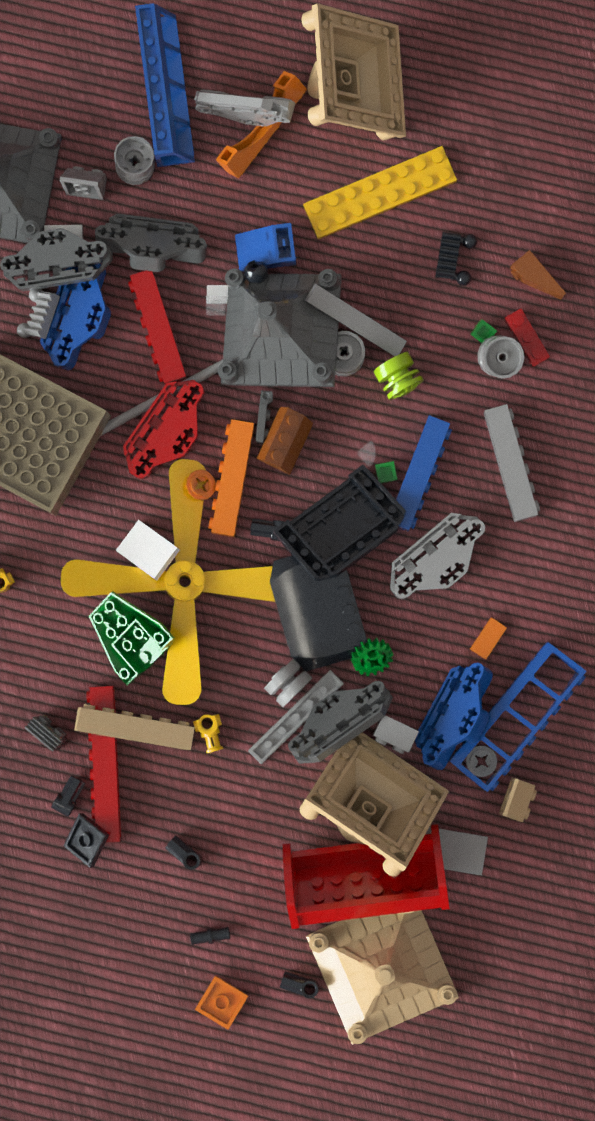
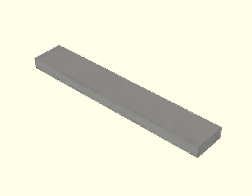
M314 284L305 299L309 304L394 357L400 354L407 342L317 284Z
M330 670L248 752L262 764L307 720L315 704L331 693L336 692L344 683Z

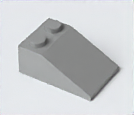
M75 166L73 169L67 168L60 176V182L66 195L104 200L107 177L103 171L98 169L85 171L84 168Z

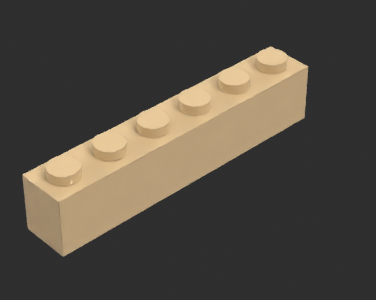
M84 704L83 708L78 707L74 731L191 750L195 727H190L189 722L183 721L173 724L171 719L159 718V721L152 720V716L141 714L140 718L133 717V713L127 711L116 714L114 709L103 708L102 711L95 710L93 705Z

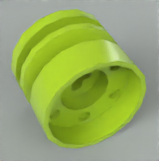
M408 352L391 358L373 371L379 383L389 382L383 388L384 392L393 389V391L387 394L389 400L407 395L424 381L422 376L413 378L419 373L418 369L408 370L414 364Z

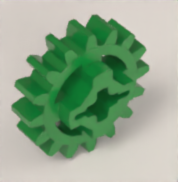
M369 638L367 643L361 642V647L356 646V652H352V664L361 675L364 673L367 676L371 673L377 675V671L384 672V667H390L388 662H393L391 657L393 656L392 649L384 639L379 642L378 638H375L371 642Z

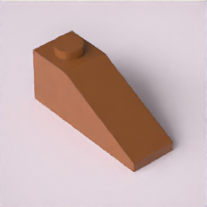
M530 250L511 265V274L516 280H520L522 283L560 300L566 295L565 291Z

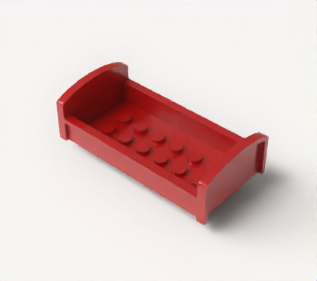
M438 824L430 825L431 834L424 835L408 866L398 876L388 875L383 869V862L386 858L366 844L355 843L292 851L291 843L283 844L285 894L291 928L297 929L301 925L442 908V910L450 909Z

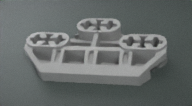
M212 90L197 91L194 99L195 103H197L195 109L201 113L217 115L247 125L264 127L277 122L290 123L296 104L287 98L241 96Z
M450 513L392 562L390 583L392 593L398 599H406L416 590L447 589L468 571L474 542L484 533V523L478 517ZM459 519L466 520L457 528L459 532H457L451 525V523L453 525L457 524L459 522ZM472 525L480 526L478 530L480 533L474 532L464 541L465 545L457 544V537L463 538L473 529ZM443 534H446L447 537L436 545L438 548L436 549L430 541L434 543ZM425 550L427 554L416 562V567L409 558L411 557L414 560ZM455 564L463 565V572L458 571L447 580L448 585L445 583L440 584V576L446 577L449 574L446 571L448 568L452 572L456 568ZM405 568L406 571L395 580V570L399 572ZM414 573L422 576L420 578L422 582L416 581L412 584V586L416 587L413 591L410 586L406 590V595L398 593L400 590L398 586L404 587L408 584L404 581L406 578L410 582L414 578Z

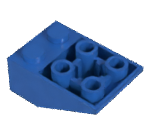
M291 223L271 225L235 235L239 270L241 272H244L246 265L253 260L255 262H264L268 269L296 265Z

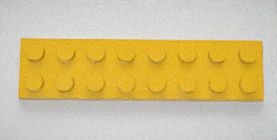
M440 146L308 201L303 206L319 240L457 182V178L443 146Z

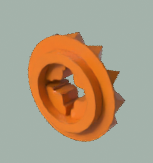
M196 470L187 477L186 487L188 494L194 497V499L202 501L214 494L216 483L214 477L208 471ZM206 481L202 486L203 490L201 488L195 489L198 482Z

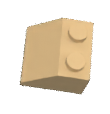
M511 777L499 814L523 822L524 819L527 820L530 813V808H528L530 800L534 801L537 790L534 789L535 785Z

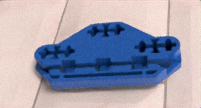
M92 264L89 267L92 266L95 270L99 269L101 264ZM69 267L64 270L66 271L75 269L76 273L79 272L78 267ZM106 269L94 281L58 287L56 294L60 298L47 337L40 340L54 366L64 370L72 369L77 362L82 345L91 338L100 339L105 334L111 316V309L105 304L101 291L106 276ZM70 290H71L72 292H71V295H70V298H69V301H68V305H71V306L68 307V306H65V305H66V302H67V299H68V296H69V293H70ZM63 315V319H62V322H61V325H60V328H59L60 330H62V332H59V331H57V328H58V325H59L61 316Z
M474 663L466 668L457 666L450 669L418 729L419 732L415 739L416 746L422 750L424 764L436 770L445 768L456 745L463 741L471 744L477 742L488 723L489 714L482 708L481 699L493 678V673L481 663Z

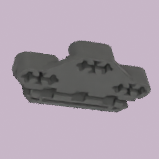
M117 213L109 218V223L100 225L95 229V241L104 242L112 249L113 253H126L129 255L130 266L133 269L160 272L165 269L166 260H169V258L190 263H202L206 259V241L200 238L198 228L193 223Z
M59 228L39 232L17 254L4 257L0 262V267L3 270L4 276L24 292L95 280L113 261V251L102 241L87 242L75 234ZM103 263L99 269L94 270L92 266L89 267L92 264ZM78 266L79 272L76 273L75 269L64 271V268ZM53 270V276H52V277L50 276L49 273H48V274L39 275V272H44V271ZM28 275V281H25L24 277L17 280L14 279V277Z
M374 681L363 689L333 692L313 706L301 733L289 742L288 748L299 764L321 762L382 719L387 713L393 697L381 681Z

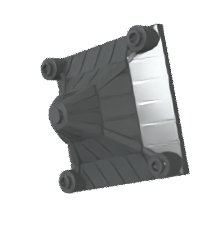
M0 124L1 239L28 243L39 232L44 231L62 135L56 133L54 129L46 128L42 131Z
M230 269L225 275V282L228 285L223 363L218 367L221 384L228 386L335 387L339 322L306 302L305 299L314 284L340 299L342 275L336 274L332 269H325L320 274H268L264 282L257 284L250 283L246 279L245 274L239 269Z

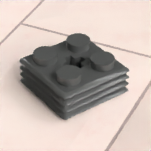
M44 714L33 717L30 723L25 726V729L51 751L59 750L64 741H67L65 737L66 732L59 727L54 728L50 724L52 721Z

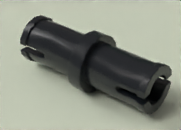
M229 927L214 930L208 928L207 931L190 933L192 945L207 942L212 944L214 941L231 939Z

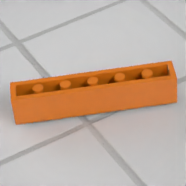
M231 419V424L226 426L225 435H228V441L223 443L222 454H225L224 461H220L219 472L222 474L221 480L216 482L215 491H218V497L213 499L212 510H215L214 518L210 517L208 527L212 529V534L235 538L254 423Z

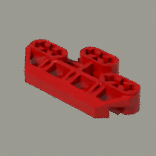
M195 380L175 381L165 384L123 445L129 473L139 479H145L151 474L155 466L184 458L199 436L197 405L204 396V388ZM177 386H183L176 395L177 398L170 394H174ZM197 387H199L198 391L200 392V394H195L192 398V400L196 401L194 405L190 401L187 405L189 410H184L183 412H181L182 408L180 407V405H185L188 401V399L184 397L188 395V397L190 398L193 394L191 389H196ZM167 403L170 406L167 408V410L161 417L162 420H160L156 416H159V414L161 413V411ZM150 425L155 427L148 438L143 441L142 439L150 429ZM193 429L194 437H188L186 440L187 443H190L187 447L183 444L181 448L183 453H177L176 455L174 447H179L182 444L181 441H178L181 437L184 440L187 436L185 431ZM135 447H137L141 451H138L131 461L130 454H132L136 449ZM154 450H156V458H151L148 461L149 463H153L152 466L149 467V465L146 464V466L144 467V470L146 471L145 474L141 473L140 475H138L139 471L137 470V467H143V465L145 464L141 461L142 458L144 457V459L147 461L149 458L148 452H153Z

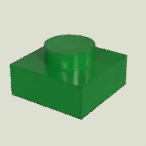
M481 319L470 335L482 344L484 340L494 336L497 330Z
M394 461L375 465L377 479L381 484L397 481Z

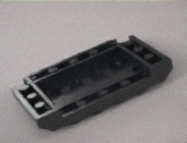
M364 464L349 474V479L291 521H285L273 530V534L315 582L338 577L394 535L406 515V510Z
M292 555L273 561L270 585L291 657L306 672L353 658L352 652H356L355 647H361V642L367 643V638L347 570L338 577L315 582Z

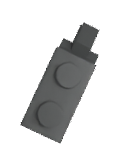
M261 390L256 443L263 445L269 429L265 427L266 421H270L271 410H267V408L273 402L272 391Z

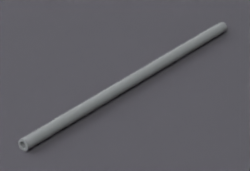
M223 359L183 381L195 380L200 383L218 373V367L223 363ZM177 386L174 394H170L176 396L183 386ZM158 395L108 421L101 436L146 412Z

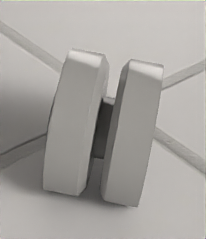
M350 331L338 332L335 375L347 377L361 369L365 358V347L358 335ZM346 352L348 356L344 355V357H342L341 353Z
M502 335L491 336L484 340L477 354L481 369L488 375L501 379L510 378L517 374L524 362V351L520 343L513 338Z
M294 659L285 667L283 666L264 687L270 695H274L279 689L283 690L276 699L282 707L312 679L306 671L300 673L296 678L294 677L300 669V665Z

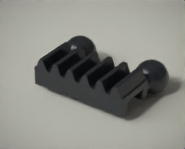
M442 232L435 278L450 279V281L455 280L462 286L468 285L471 281V275L468 271L463 270L455 273L460 244H463L465 248L472 249L477 245V238L473 234L461 236L459 234Z

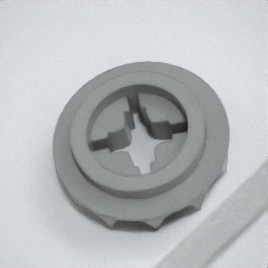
M476 746L466 757V764L472 774L485 777L495 770L497 757L489 747ZM487 754L485 762L488 767L480 765L476 768L478 760L475 755L482 758Z

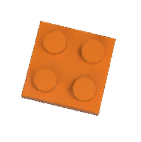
M215 975L195 1010L229 1030L248 998V994Z

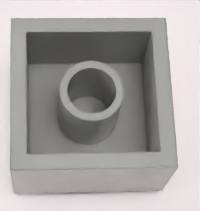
M385 715L379 720L373 736L376 737V742L385 746L387 743L392 744L393 750L404 754L405 751L409 753L419 731Z

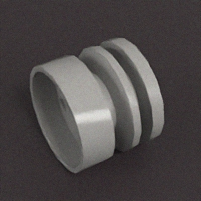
M132 136L121 140L116 146L114 159L119 178L131 185H140L148 181L155 169L154 151L150 143L144 138ZM134 161L137 162L136 166H132Z

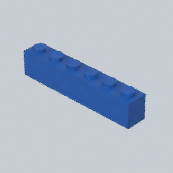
M430 415L396 499L406 510V515L399 529L407 532L410 528L414 529L418 518L414 516L417 510L421 511L425 500L421 498L424 492L428 493L431 482H428L430 475H435L438 467L435 464L437 457H442L445 449L442 446L444 439H449L452 429H449L450 423Z

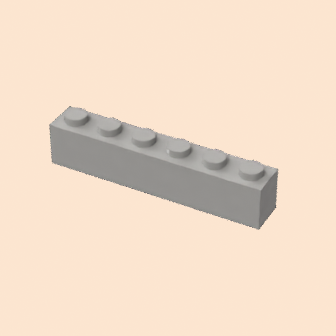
M507 404L485 410L483 414L513 520L518 522L536 517L540 507L538 501H534L532 494L535 493L534 485L528 480L529 468L522 459L524 450L517 441V438H519L518 429L513 427V411L511 408L508 409Z

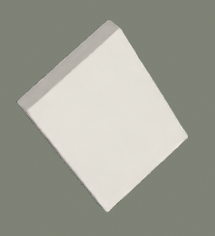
M138 520L116 551L157 581L180 549Z

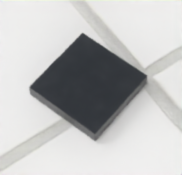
M79 813L65 841L64 847L85 865L92 868L95 866L110 834L84 813Z

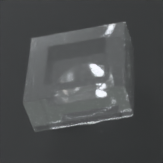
M206 296V315L226 316V296Z

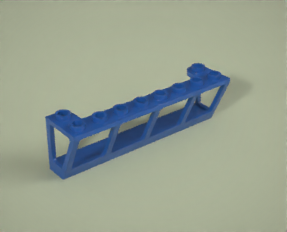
M155 3L136 5L148 110L157 166L164 167L194 163L195 158L176 15Z
M546 642L488 712V723L478 741L472 744L464 741L449 759V762L484 791H493L499 784V777L502 774L505 776L512 768L510 764L513 760L518 761L524 754L522 749L526 744L530 746L536 739V732L539 729L542 731L547 726L549 716L551 714L553 716L556 715L560 710L561 706L559 704L563 699L567 701L573 694L572 688L577 685L579 686L584 681L586 670L552 644ZM551 653L555 654L576 672L560 695H557L534 677V674ZM528 681H532L555 699L554 703L535 726L509 706ZM504 711L509 712L531 730L510 756L485 737L486 732ZM479 741H483L506 760L486 783L482 782L462 765L463 760Z

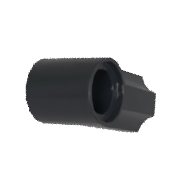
M252 519L250 535L279 541L273 534V530L285 521L273 520L272 522Z
M71 775L62 792L57 795L51 808L69 817L86 783Z
M176 835L165 847L167 851L189 870L198 868L202 863L201 855ZM190 855H194L197 858L195 866L188 864L187 860Z
M285 971L280 988L311 999L317 995L319 984L315 979H308ZM313 984L315 992H306L305 985Z

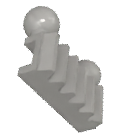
M42 289L30 290L29 298L37 305L32 306L34 313L29 315L32 320L27 321V323H21L17 327V334L22 338L37 336L46 339L60 296L55 293L44 292Z

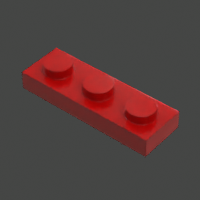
M521 308L504 318L533 367L550 358V355Z

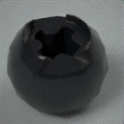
M253 260L246 265L244 274L250 283L260 284L268 277V268L264 262H255Z

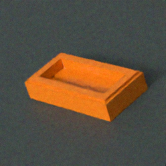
M490 617L470 650L486 660L507 627Z

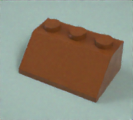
M280 407L257 459L290 475L313 422L289 407Z

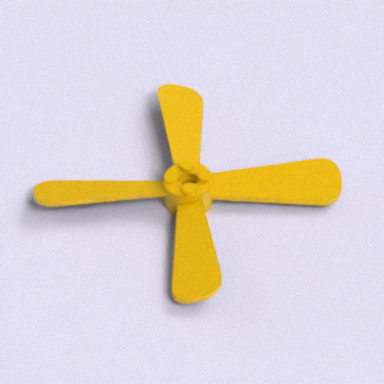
M188 459L175 461L169 469L174 546L180 549V551L175 556L176 563L171 565L167 571H164L157 581L138 567L85 560H71L64 565L61 571L62 589L72 597L109 595L112 591L116 594L166 591L174 600L170 633L175 638L167 651L162 692L165 699L175 705L192 704L201 694L194 600L202 592L275 602L270 585L273 566L203 572L201 567L195 563L204 500L194 499V497L188 494L186 484L187 477L196 470L206 471V469L200 462ZM206 481L198 482L195 489L201 488L203 490L202 486ZM182 577H187L190 580V585L183 587L180 585L179 580Z

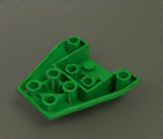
M113 591L89 615L115 673L127 686L147 671L171 647L175 638L162 622Z

